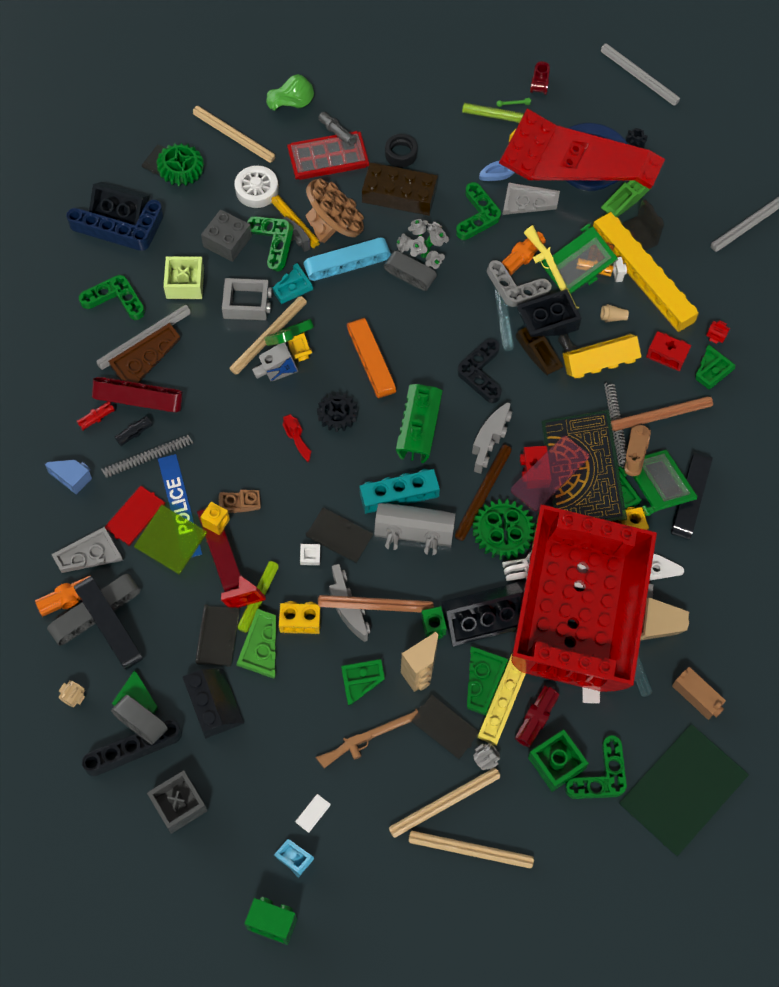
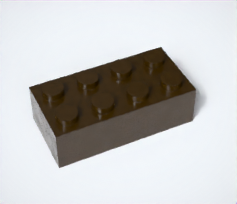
M370 162L362 188V203L430 216L437 190L438 175Z

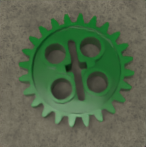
M498 499V504L496 505L493 501H491L490 507L485 504L484 511L478 510L479 516H475V523H473L472 527L475 529L473 530V536H477L475 543L481 542L479 549L485 547V554L492 552V558L498 554L499 560L502 559L503 555H506L507 560L510 559L511 554L515 558H517L518 552L523 555L525 549L530 548L529 543H533L534 538L532 536L535 534V530H533L535 523H531L533 516L527 517L529 510L522 511L523 505L516 507V501L510 505L508 499H506L505 504H502L500 499ZM500 514L503 515V518H504V529H505V531H507V532H506V540H507V543H508L507 545H506L505 542H504V530H503V528H501V526H502V520H501ZM513 517L516 521L511 522L507 518ZM491 519L496 520L497 523H496V524H491V523L489 522V520H491ZM511 535H517L519 539H513ZM498 537L500 541L495 542L491 538Z

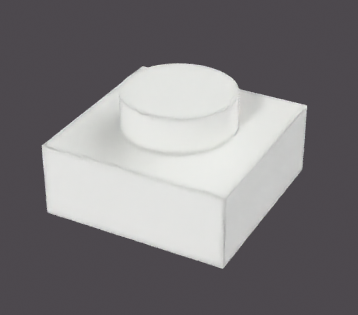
M617 257L618 260L613 263V274L615 282H623L624 275L627 274V266L623 264L622 257Z
M301 544L300 565H320V544Z

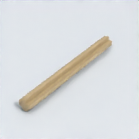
M196 106L193 109L195 116L269 163L275 160L273 152L200 106Z
M298 297L230 367L233 374H239L266 346L265 336L280 331L307 304L304 297Z
M493 768L389 827L391 835L397 837L498 780L500 773L496 768Z
M411 831L409 835V843L525 868H532L534 863V857L416 831Z

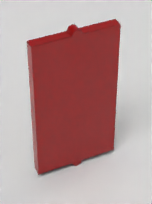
M140 486L108 522L105 529L113 534L115 539H120L130 546L166 503L155 496L154 492L151 493Z

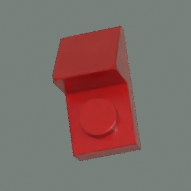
M239 576V588L221 593V600L230 609H235L264 601L266 596L248 580Z

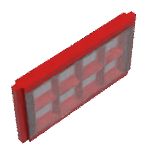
M349 132L356 138L355 144L350 147L336 135L294 142L287 145L295 179H308L369 166L361 132Z

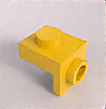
M304 333L294 336V339L287 341L293 360L298 359L301 362L309 359L308 355L312 354V350L308 346Z

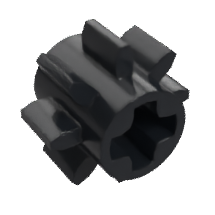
M635 128L633 131H628L626 142L629 145L644 148L648 136L644 135V130Z

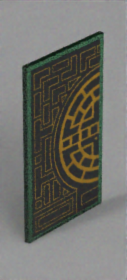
M609 410L542 421L544 443L548 451L553 507L611 522L627 520Z

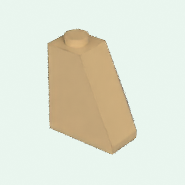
M647 598L640 640L672 636L687 631L689 612L658 600Z

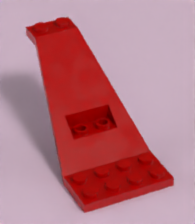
M527 108L499 164L527 180H635L651 189L665 159L647 149L557 126Z

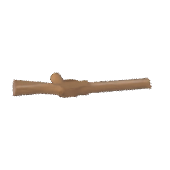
M415 709L410 714L348 739L343 738L345 743L337 749L315 758L323 768H326L349 749L353 759H358L361 757L359 751L368 746L369 740L419 719L420 714ZM367 742L366 746L358 749L357 745Z

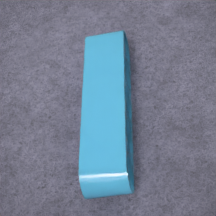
M376 238L310 257L304 261L303 265L309 280L316 281L383 262L390 257L391 252L384 238Z

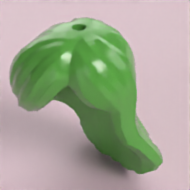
M300 74L293 75L280 88L272 89L267 93L266 103L272 110H276L280 106H292L300 109L311 102L314 96V89L304 76Z

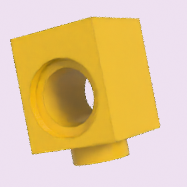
M210 502L200 517L203 527L218 535L221 534L230 520L228 510L213 502Z

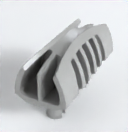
M379 503L376 512L374 536L387 538L385 544L387 549H389L393 542L394 550L398 548V540L425 543V554L428 555L430 548H432L433 556L437 553V545L451 547L456 514L427 508Z

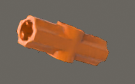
M538 231L537 235L541 243L544 245L546 243V239L544 238L543 234ZM527 238L524 242H518L512 249L511 254L501 263L505 266L508 273L512 275L523 264L527 265L538 249Z
M90 576L72 584H61L55 588L54 592L35 600L41 616H46L61 608L69 609L74 607L81 600L74 586Z

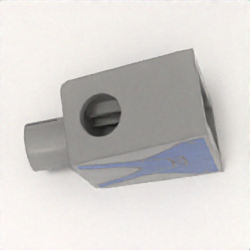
M285 342L261 354L259 359L262 364L252 369L257 379L267 374L270 381H275L298 372Z

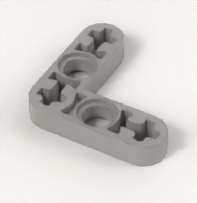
M497 260L491 261L487 268L488 276L504 302L510 307H516L517 305L547 296L552 287L551 283L543 278L516 286L505 266ZM500 281L507 282L509 286L501 285ZM524 290H529L532 295H526Z

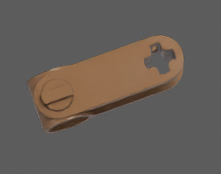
M637 425L631 429L624 468L625 473L629 476H638L642 472L651 430L646 426Z

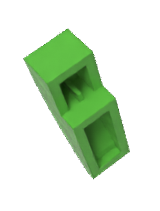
M630 180L628 183L625 182L606 201L601 209L607 214L612 212L615 217H618L637 203L650 189L635 180Z

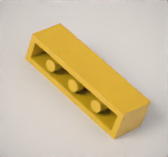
M629 334L563 353L567 375L581 378L585 376V373H599L603 368H616L620 363H634L636 359L641 358L638 337Z

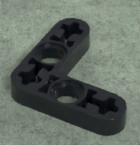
M495 339L486 340L458 366V376L489 403H496L500 400L501 388L480 370L499 353L500 345ZM481 356L484 360L481 363H477L474 361V357ZM476 379H482L484 381V384L479 386L476 385L474 381ZM490 392H491V393L496 392V396H495L494 394H493V395H489V394H490Z

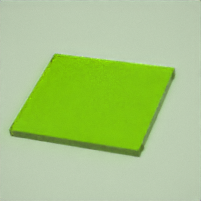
M161 505L134 547L180 575L207 534V531Z

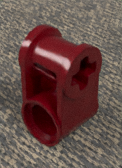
M540 61L535 65L530 93L534 91L547 95L550 65L547 62Z

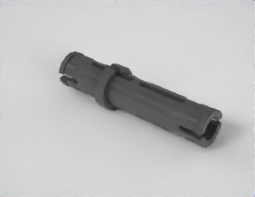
M322 112L318 118L320 119L318 120L326 126L328 131L333 132L349 147L355 144L356 138L343 128L337 119L330 117L326 112Z

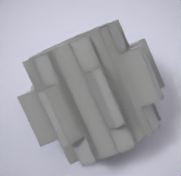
M491 743L481 744L475 749L476 753L473 754L474 761L482 770L492 769L499 764L497 761L501 758L500 754Z

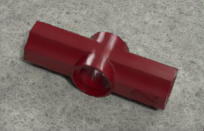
M544 686L536 702L529 708L524 718L525 721L515 737V740L521 745L530 748L540 729L544 728L550 717V712L560 695L556 690Z

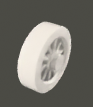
M250 166L243 169L235 179V192L238 200L252 208H261L271 204V198L277 196L279 192L278 179L275 173L264 166Z

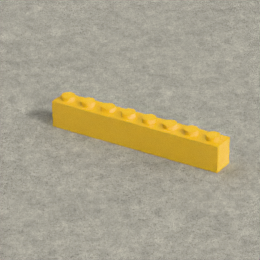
M610 212L594 221L593 227L616 257H622L623 264L627 266L629 276L677 332L695 323L699 313L697 308L686 299L685 294L679 291L673 280L669 279L663 269L653 261L652 256L645 252L642 245L632 237L630 231L625 229L619 218Z

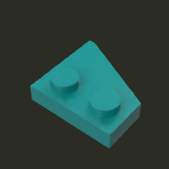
M298 263L294 264L293 270L289 274L286 273L282 280L273 287V293L281 304L313 290L311 282Z

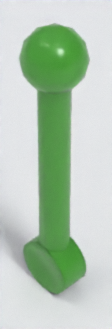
M525 98V100L506 102L499 100L496 104L498 107L512 104L530 105L531 99Z

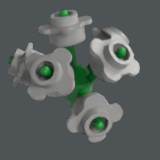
M421 219L412 221L408 230L419 237L412 240L403 233L397 240L398 250L403 253L410 248L411 256L416 257L420 255L422 258L426 257L425 265L427 267L439 268L445 255L443 253L439 254L437 251L430 252V247L432 245L442 246L444 242L447 243L449 241L448 236H446L439 223L433 222L430 224L427 220L422 221ZM426 231L430 233L427 240L422 236Z

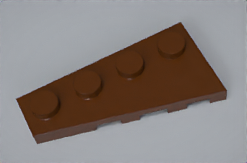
M168 323L112 358L108 363L120 380L139 383L180 340V336L173 326Z

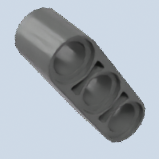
M393 251L384 264L387 272L423 291H427L437 277L433 269L399 251Z
M125 695L111 709V712L118 720L151 745L168 730L158 717L128 695Z

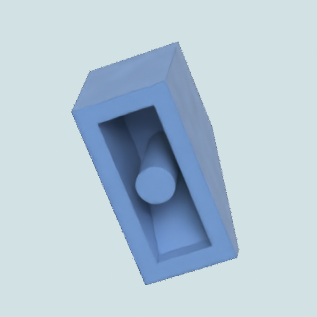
M76 460L47 462L45 464L48 473L75 494L92 479L89 472L90 468L83 462L80 464Z

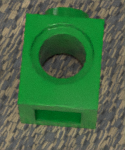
M441 606L422 610L421 619L426 638L437 632L438 639H441L446 635L447 630ZM431 622H437L439 626L433 628L429 624Z

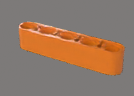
M362 318L347 323L348 332L377 398L396 393L394 381L366 319Z

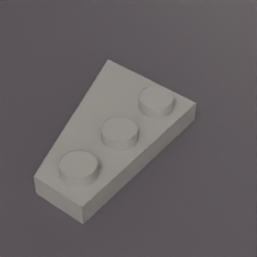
M105 527L51 554L61 573L123 561Z

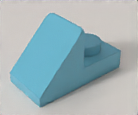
M289 839L274 854L298 878L314 860L312 855Z

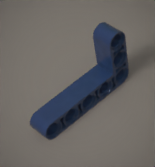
M150 200L146 203L136 225L78 208L68 210L66 217L71 230L143 251L149 248L163 220V212L159 201Z

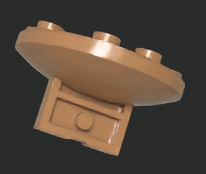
M319 178L312 180L307 185L306 193L313 208L305 216L320 242L325 243L336 231L348 237H357L363 231L362 220L364 217L356 209L355 201L351 198L348 199L335 183H328Z

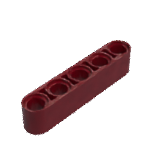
M105 377L93 378L92 398L169 412L181 411L183 392L180 390Z
M206 508L197 511L224 592L238 589L240 573L224 529L218 535L203 527L200 517Z

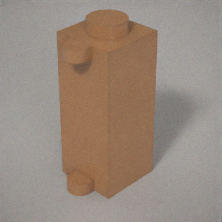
M690 667L672 685L708 720L713 715L717 718L724 710L722 706L726 700Z

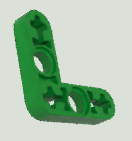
M475 182L467 184L465 195L479 213L457 225L456 236L461 240H467L497 224L501 217L500 209L483 188ZM486 201L488 204L486 206H481L478 202ZM479 220L483 222V225L477 226L474 222Z
M256 216L249 218L247 223L250 224L253 234L273 236L267 265L276 272L281 271L286 264L293 234V225L284 219ZM273 223L272 229L267 231L268 224ZM283 241V247L278 250L277 245Z
M122 275L114 276L83 291L79 295L80 305L85 309H91L117 296L131 319L139 320L145 314L141 301L128 280ZM120 282L121 284H123L124 289L121 290L120 286L117 285V283ZM102 289L108 290L106 295L99 294ZM128 294L133 296L132 299L128 301L123 299V297ZM134 305L136 310H139V312L136 313L135 311H133L132 306Z
M308 319L264 337L266 345H276L292 340L295 335L314 328L312 320Z
M608 736L602 744L605 777L570 779L565 787L568 797L572 799L619 797L625 792L627 784L621 740L618 737ZM610 741H613V745H617L614 749V756H610L611 747H607ZM609 762H618L620 769L618 771L610 770ZM615 776H618L617 784L622 786L619 791L611 787L615 782ZM584 783H587V793H584L585 789H579L577 793H574V790H570L573 784H576L577 787H584ZM591 783H599L602 788L601 791L594 793L590 789Z

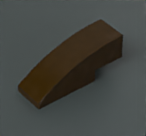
M526 327L517 332L515 337L522 348L546 375L563 367L545 336L530 337Z

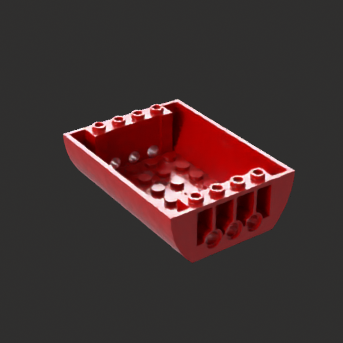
M541 504L511 657L514 667L522 673L600 692L618 691L633 686L657 533ZM577 565H584L587 569V572H579L577 569ZM574 583H581L584 590L581 592L577 591L574 588ZM568 620L576 621L577 628H570ZM566 638L573 640L574 647H567L564 640Z

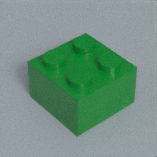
M564 729L530 751L528 756L529 761L551 792L586 770L589 764Z
M260 897V900L254 898L244 923L247 930L288 945L297 923L296 913L293 912V908L283 904L280 907L272 904V900Z

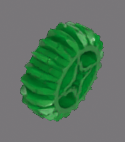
M182 142L180 145H176V143L173 146L168 145L167 149L163 148L162 153L158 155L157 171L160 173L161 178H164L165 182L170 181L171 185L177 183L179 187L180 184L186 186L188 182L193 184L194 180L198 181L204 169L203 158L200 152L196 151L195 146L190 148L189 143L186 146Z

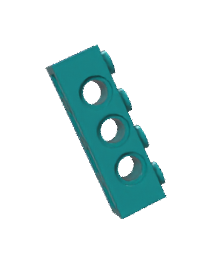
M423 469L418 473H405L400 477H387L378 482H366L360 485V497L365 514L376 512L379 503L407 505L438 498L440 494L434 469ZM414 484H421L422 486L419 487V488H417V487H414L413 485H414ZM402 488L403 491L397 492L395 489ZM383 492L385 495L378 496L376 493Z

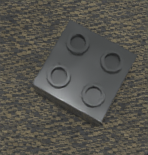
M220 209L201 234L203 247L233 262L251 239V226L249 223Z
M184 770L147 793L171 834L207 812L206 806Z

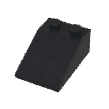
M567 289L517 305L516 307L530 337L559 336L577 331L582 319Z

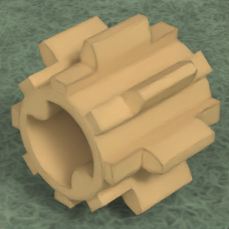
M69 681L67 684L63 683L59 689L60 695L58 698L71 707H75L76 704L80 705L85 698L83 694L85 692L84 688L73 681Z

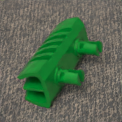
M420 384L409 385L408 403H405L406 411L403 413L404 419H402V427H400L401 435L398 437L396 452L400 459L403 460L409 451L412 452V461L415 453H420L421 463L428 460L443 390Z

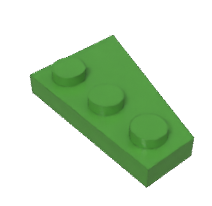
M257 609L237 661V666L273 679L275 678L276 615Z

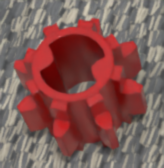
M720 320L718 323L713 321L706 335L710 338L709 341L715 344L718 342L723 344L730 330L729 327H726L727 323Z

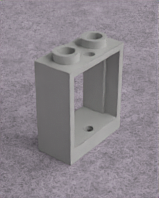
M225 278L222 302L223 319L267 320V313L271 312V303H268V299L272 298V287H269L268 280ZM233 291L263 292L261 307L232 306Z

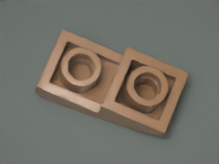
M259 490L219 493V506L228 510V513L260 509Z

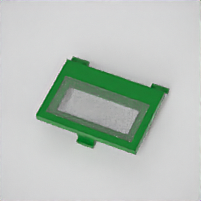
M590 223L580 229L581 232L585 231L583 234L552 256L570 294L586 283L590 286L598 280L597 275L618 260L593 226L589 229ZM542 260L543 265L549 267L546 260ZM544 268V270L547 272V274L551 277V279L559 288L551 270Z
M667 450L645 455L641 474L633 476L651 505L648 508L646 505L642 507L645 516H650L658 510L697 499L696 493ZM622 467L618 468L625 477L627 474Z

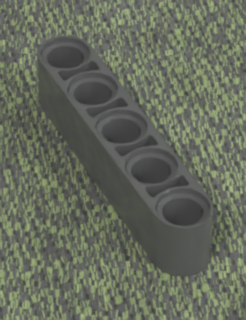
M130 574L122 575L101 589L102 594L113 611L136 597L141 591ZM82 602L53 621L47 627V630L60 646L66 644L96 623Z

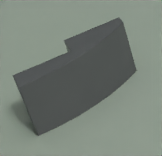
M287 217L282 218L290 222L294 227L291 241L295 240L298 247L301 246L304 252L311 250L310 239L304 230Z

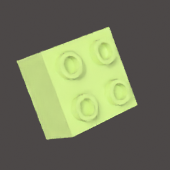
M166 257L164 274L166 299H202L204 279L202 257Z

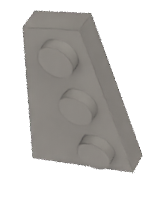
M508 183L503 215L557 209L560 191Z

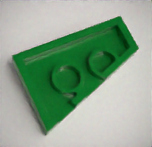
M471 646L467 709L486 716L509 661L504 657Z

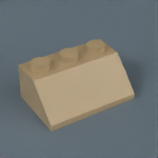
M437 632L402 653L401 674L414 692L418 689L422 691L430 685L429 682H431L437 651Z

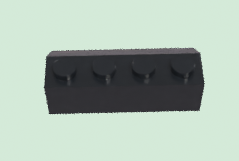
M517 583L442 601L443 616L452 646L516 631L523 599V591Z

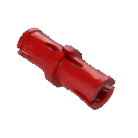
M107 401L95 410H90L89 414L77 420L76 422L79 427L81 426V430L84 431L92 424L101 422L102 418L114 412L115 410L110 405L111 403Z

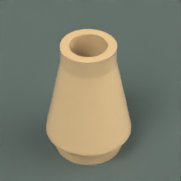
M609 304L602 306L600 313L601 320H605V322L627 320L629 315L628 310Z

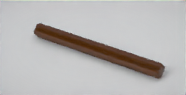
M502 445L455 533L456 539L463 541L468 534L475 516L478 515V510L484 504L511 453L512 448L510 446Z

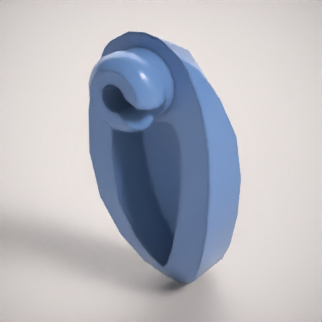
M495 161L487 165L480 172L479 179L482 181L504 180L511 177L515 172L499 164V161Z

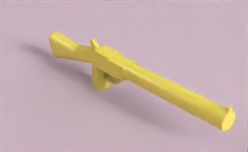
M530 226L524 234L541 252L533 257L535 264L541 262L545 269H550L560 290H568L550 253L551 247L547 249L541 243L534 226ZM545 259L549 267H545L542 260Z

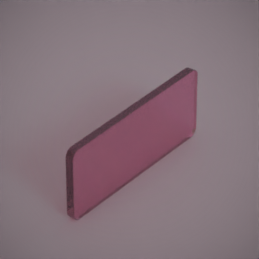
M563 436L512 486L511 493L531 510L538 511L540 505H544L589 459V454L570 438Z

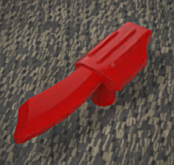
M291 414L284 416L283 427L287 436L294 439L299 453L309 462L311 451L300 437L302 428L298 419L294 418Z

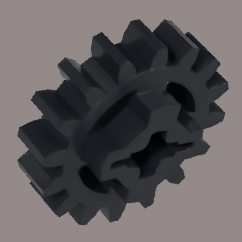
M339 392L336 393V396L329 393V398L323 397V402L318 403V421H322L323 427L328 425L329 431L332 428H335L336 432H338L339 428L345 431V426L351 428L352 422H356V416L358 415L357 404L353 403L352 397L347 399L345 393L343 396H340Z

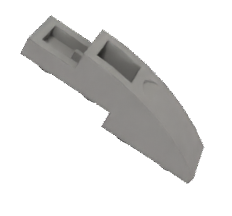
M506 403L497 409L480 429L472 450V454L478 455L474 472L481 474L483 467L487 468L490 457H487L488 452H492L495 443L499 444L501 437L505 438L507 432L505 424L506 421L510 422L513 412L510 411L511 403Z
M339 564L333 565L332 574L335 584L329 586L330 595L352 597L350 588L345 586L347 581L345 570H341ZM336 608L347 627L363 642L368 641L370 628L368 622L363 620L365 610Z

